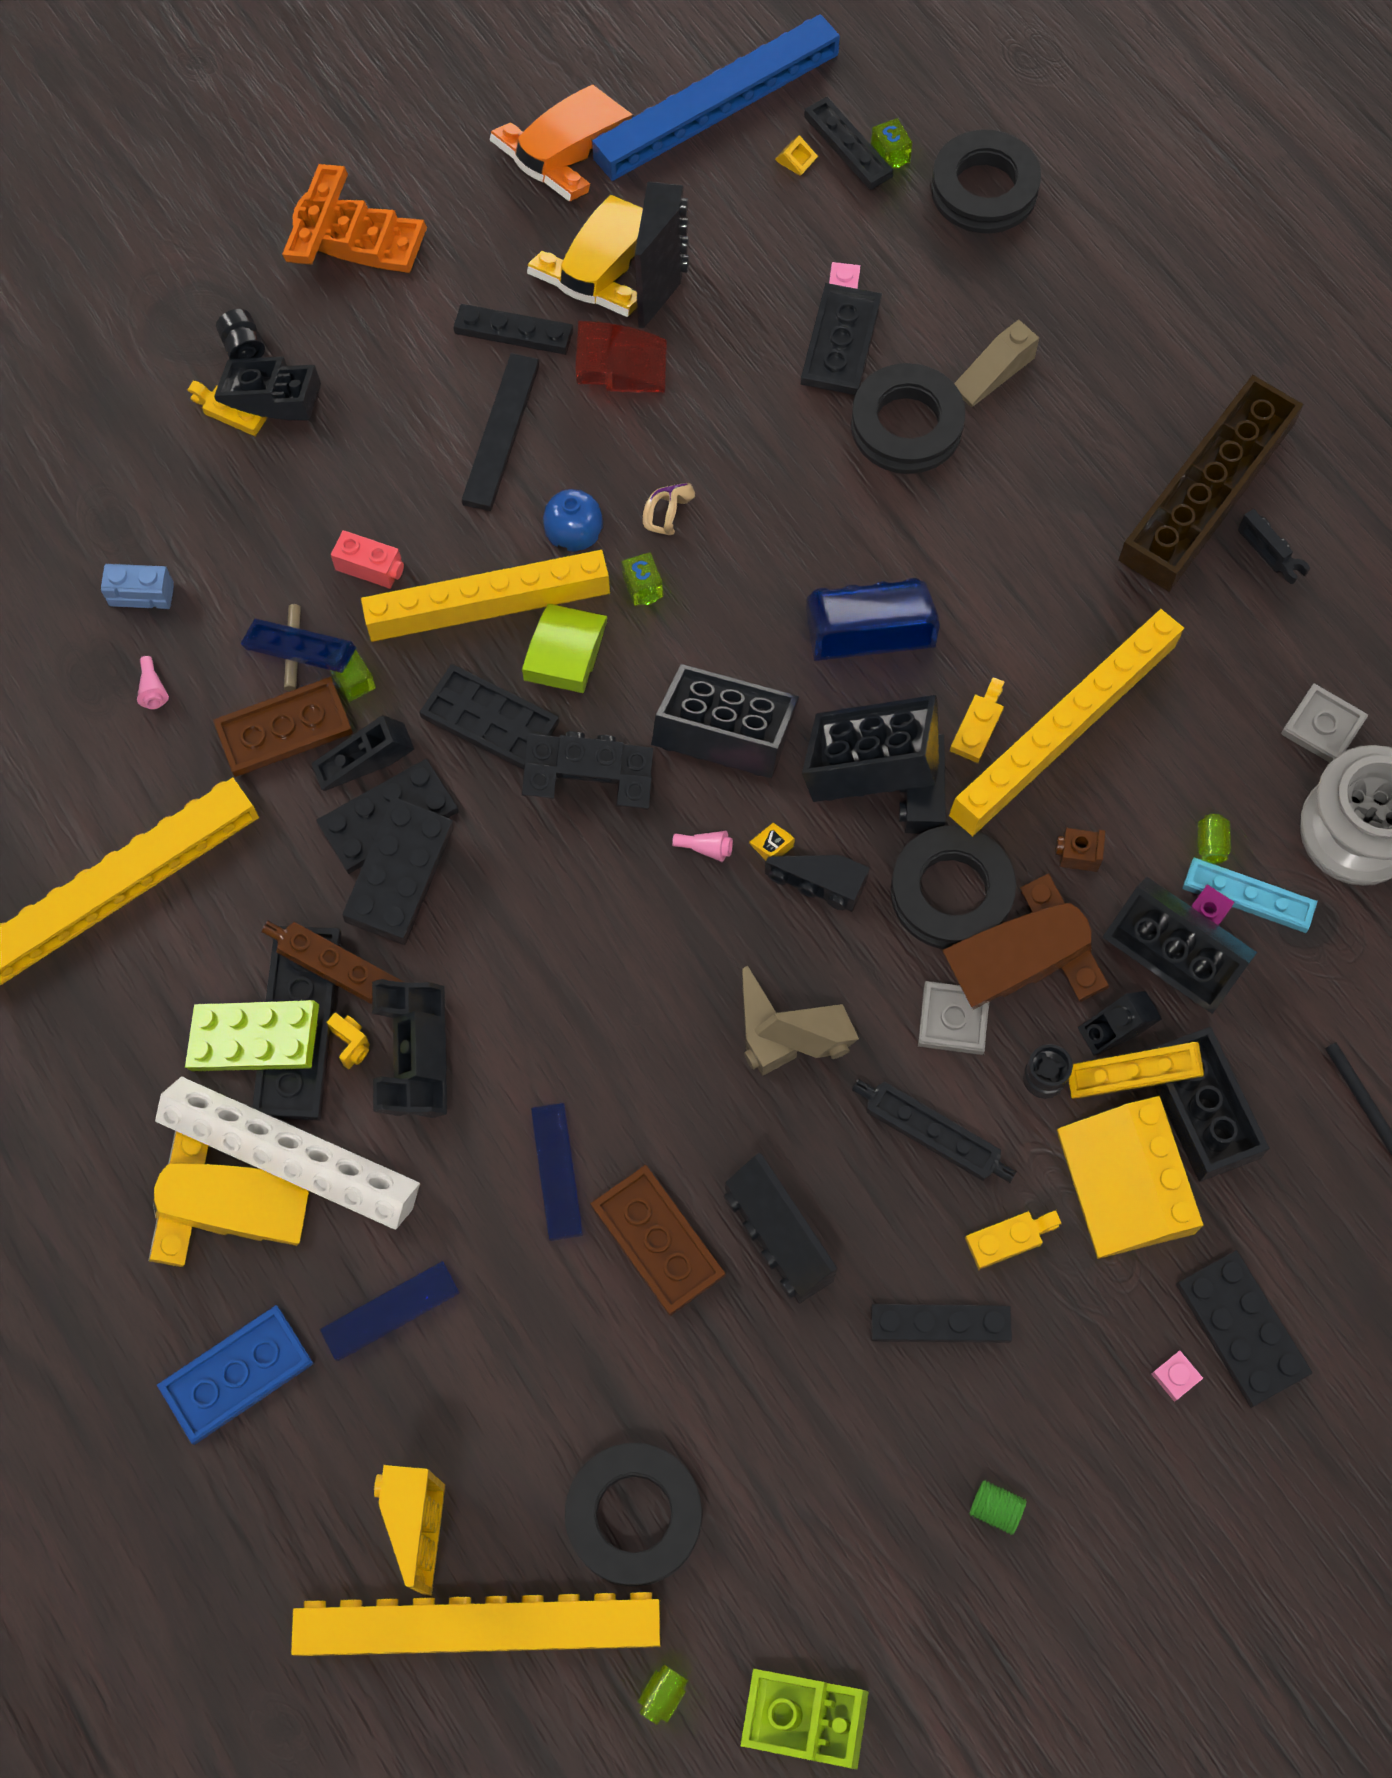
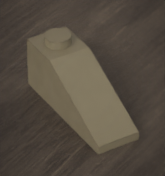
M1017 320L999 334L954 383L960 391L963 400L969 406H975L1035 359L1039 337L1020 320Z
M746 966L742 968L745 1044L747 1050L744 1052V1056L749 1066L753 1070L758 1068L760 1074L764 1076L797 1058V1050L757 1036L754 1029L775 1014L776 1011L750 968Z
M843 1004L775 1013L754 1029L757 1036L815 1058L831 1056V1059H837L850 1051L848 1047L859 1040Z

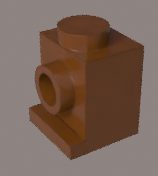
M1066 828L1063 836H1058L1056 841L1055 855H1060L1059 867L1098 872L1103 861L1106 831L1099 830L1098 832Z

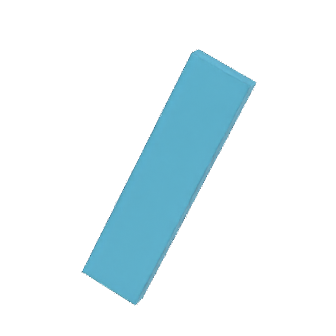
M1195 857L1191 861L1182 887L1186 891L1200 895L1208 884L1235 903L1232 907L1304 933L1309 930L1318 902Z

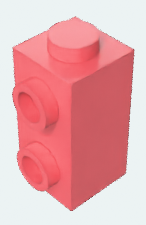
M344 530L331 553L336 571L391 589L395 579L398 580L401 577L404 569V563L401 560L398 548Z

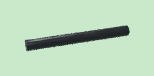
M1337 1042L1331 1044L1325 1050L1392 1156L1391 1128Z

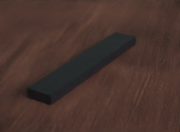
M510 354L462 497L463 506L486 511L492 510L540 365L539 359Z

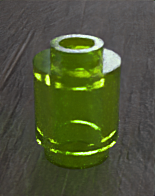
M1208 814L1198 822V853L1202 855L1203 861L1212 864L1223 863L1228 860V854L1231 853L1230 821L1220 814Z
M663 1664L659 1672L655 1670L637 1700L642 1705L639 1713L656 1725H658L661 1719L668 1723L686 1693L684 1687L688 1680Z

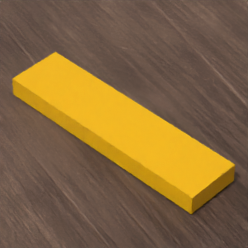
M1191 1042L1073 1064L1072 1073L1069 1077L1071 1098L1077 1099L1203 1077L1204 1071L1199 1043Z

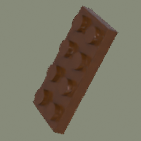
M331 676L213 719L234 777L353 734Z
M644 1165L590 1203L592 1209L669 1316L676 1313L725 1277V1272L647 1165Z

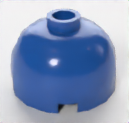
M568 489L554 495L546 504L543 525L546 537L552 545L566 547L567 551L574 552L584 550L595 544L601 529H603V517L600 506L593 496L582 490Z

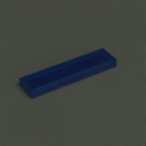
M256 618L241 641V645L247 650L343 673L357 648L352 641Z
M560 1103L531 1108L549 1240L583 1236L565 1105Z
M442 1261L321 1328L320 1331L334 1359L339 1361L458 1295L460 1292Z

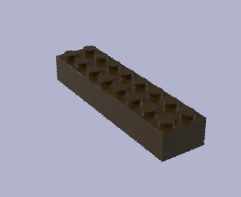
M1252 374L1126 539L1118 561L1170 592L1293 428L1304 404Z

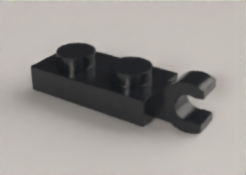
M1255 509L1244 515L1238 531L1276 573L1281 571L1285 580L1290 584H1294L1298 578L1293 570H1298L1303 576L1308 574L1310 570L1308 563L1302 559L1291 557L1293 551L1290 549L1288 542L1276 534L1265 517L1260 516Z

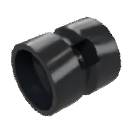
M233 309L219 317L216 322V329L229 359L261 358L264 355L265 345L259 332H257L251 314L247 310Z
M1053 1044L1042 1045L1035 1049L1023 1073L1024 1085L1031 1094L1042 1099L1053 1098L1060 1094L1071 1076L1073 1068L1072 1059L1068 1052L1062 1047Z

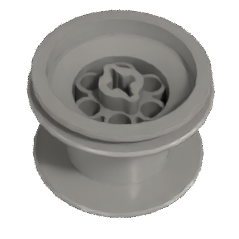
M1379 745L1359 746L1338 755L1327 765L1320 777L1319 784L1310 792L1304 802L1300 823L1302 843L1315 865L1336 880L1364 886L1375 885L1392 879V825L1386 821V818L1392 819L1391 747ZM1352 797H1356L1360 803H1354ZM1374 799L1381 802L1383 805L1375 803Z

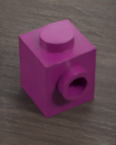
M1207 884L1191 907L1219 926L1235 902Z

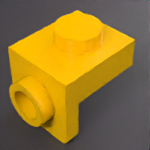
M334 1013L326 1023L333 1034L348 1044L339 1058L343 1066L350 1069L354 1064L358 1065L364 1060L368 1054L370 1043L366 1035L360 1032L362 1027L359 1023L348 1015L343 1019L337 1013Z

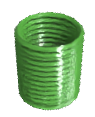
M983 1480L969 1514L970 1517L979 1518V1521L982 1520L986 1524L989 1523V1526H995L996 1529H1002L1003 1532L1005 1531L1007 1534L1010 1533L1012 1535L1018 1527L1027 1500L1017 1496V1494L1014 1495L1010 1491L1007 1492V1489L1004 1490L1000 1486L997 1487V1485Z

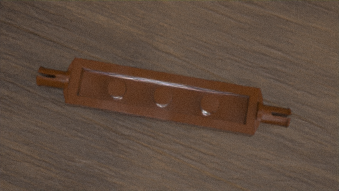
M268 920L261 933L278 941L276 951L278 954L372 1004L373 981L384 979L404 982L296 922H293L284 930Z

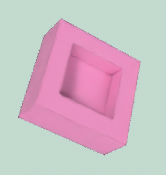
M832 262L829 283L858 289L860 265Z
M1180 1350L1151 1373L1174 1402L1203 1379Z

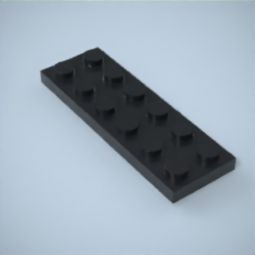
M279 926V927H281L282 929L285 930L288 926ZM305 927L340 946L341 931L339 928ZM273 939L265 1002L314 1000L319 1004L312 1067L257 1070L252 1108L276 1119L320 1121L330 1039V1028L326 1022L333 1013L336 985L276 952L278 941Z

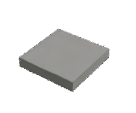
M1313 683L1281 734L1330 763L1338 755L1346 751L1368 717V714Z
M925 981L918 1047L983 1055L985 1051L989 1002L973 1010L960 985Z

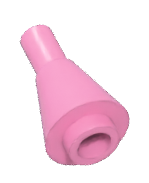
M143 656L140 658L142 674L137 702L142 707L157 709L168 701L169 696L154 671L152 657Z
M727 831L696 834L694 836L674 834L673 846L691 848L693 851L723 862L726 856L730 857L733 839L728 837Z

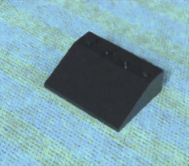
M647 182L635 250L638 328L646 327L681 284L682 272H688L689 255L687 253L689 237L687 233L689 218H686L688 198H683V185Z
M681 664L656 713L651 745L667 751L686 754L696 759H704L722 764L725 767L747 771L757 776L772 778L782 753L799 696Z
M936 695L817 713L802 771L812 801H832L840 798L860 797L868 794L936 785L939 767L938 701Z

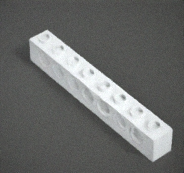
M182 1076L160 1096L155 1122L395 1230L413 1210L420 1183Z

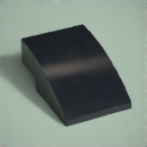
M284 356L227 360L214 397L217 402L261 417L283 420H309L321 382L315 364L287 366Z

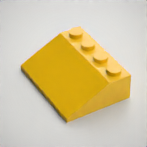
M1160 1096L1128 1103L1057 1129L1097 1259L1194 1235L1202 1228L1203 1222Z
M384 1465L383 1473L376 1476L374 1497L379 1498L378 1504L405 1586L423 1595L432 1596L446 1485L429 1469Z

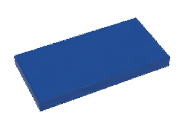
M275 1305L157 1384V1387L191 1444L195 1445L314 1363L280 1308Z

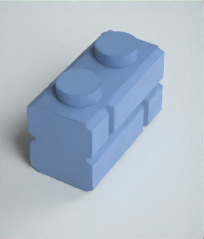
M105 564L101 592L109 606L170 609L174 582L166 566Z

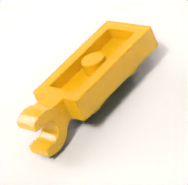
M193 381L187 389L188 392L193 393L190 399L197 404L203 405V412L209 417L253 436L257 435L268 418L245 413L217 402L214 395L218 386L211 392L200 382Z
M993 677L984 698L975 694L953 740L950 752L979 763L1004 709V706L997 704L1003 690L1004 681Z
M1028 1211L969 1234L965 1237V1240L977 1268L980 1270L1041 1246L1043 1242L1040 1235L1059 1228L1061 1221L1056 1211L1047 1213L1036 1220L1032 1219Z

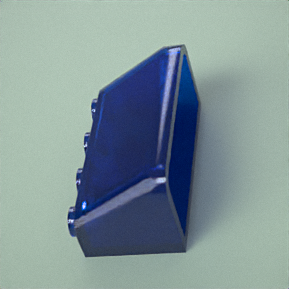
M910 578L903 582L895 583L881 581L868 586L848 585L841 589L832 590L819 588L814 590L806 599V612L814 661L936 647L940 628L938 612L927 584L917 578Z

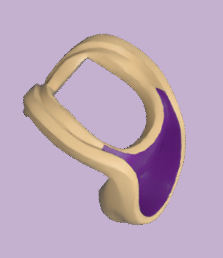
M682 483L655 490L648 498L644 507V527L652 532L674 535L675 530L672 523L676 514L677 503L686 504L695 497L692 485L690 483ZM659 499L669 501L664 528L652 525L654 508Z

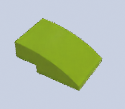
M548 604L537 625L522 667L524 681L584 693L589 674L594 668L607 623V616Z
M753 1669L740 1746L858 1769L869 1692L817 1680Z

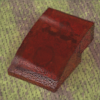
M578 321L577 384H606L607 391L665 392L667 340L627 326L593 321Z

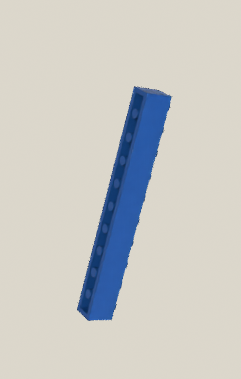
M821 14L804 21L798 27L789 32H784L771 42L759 46L756 50L737 58L733 63L714 71L706 78L692 83L686 89L677 94L670 95L659 104L645 109L639 115L630 120H625L619 126L606 133L600 134L592 140L594 161L611 181L616 180L836 57L839 53L840 35Z

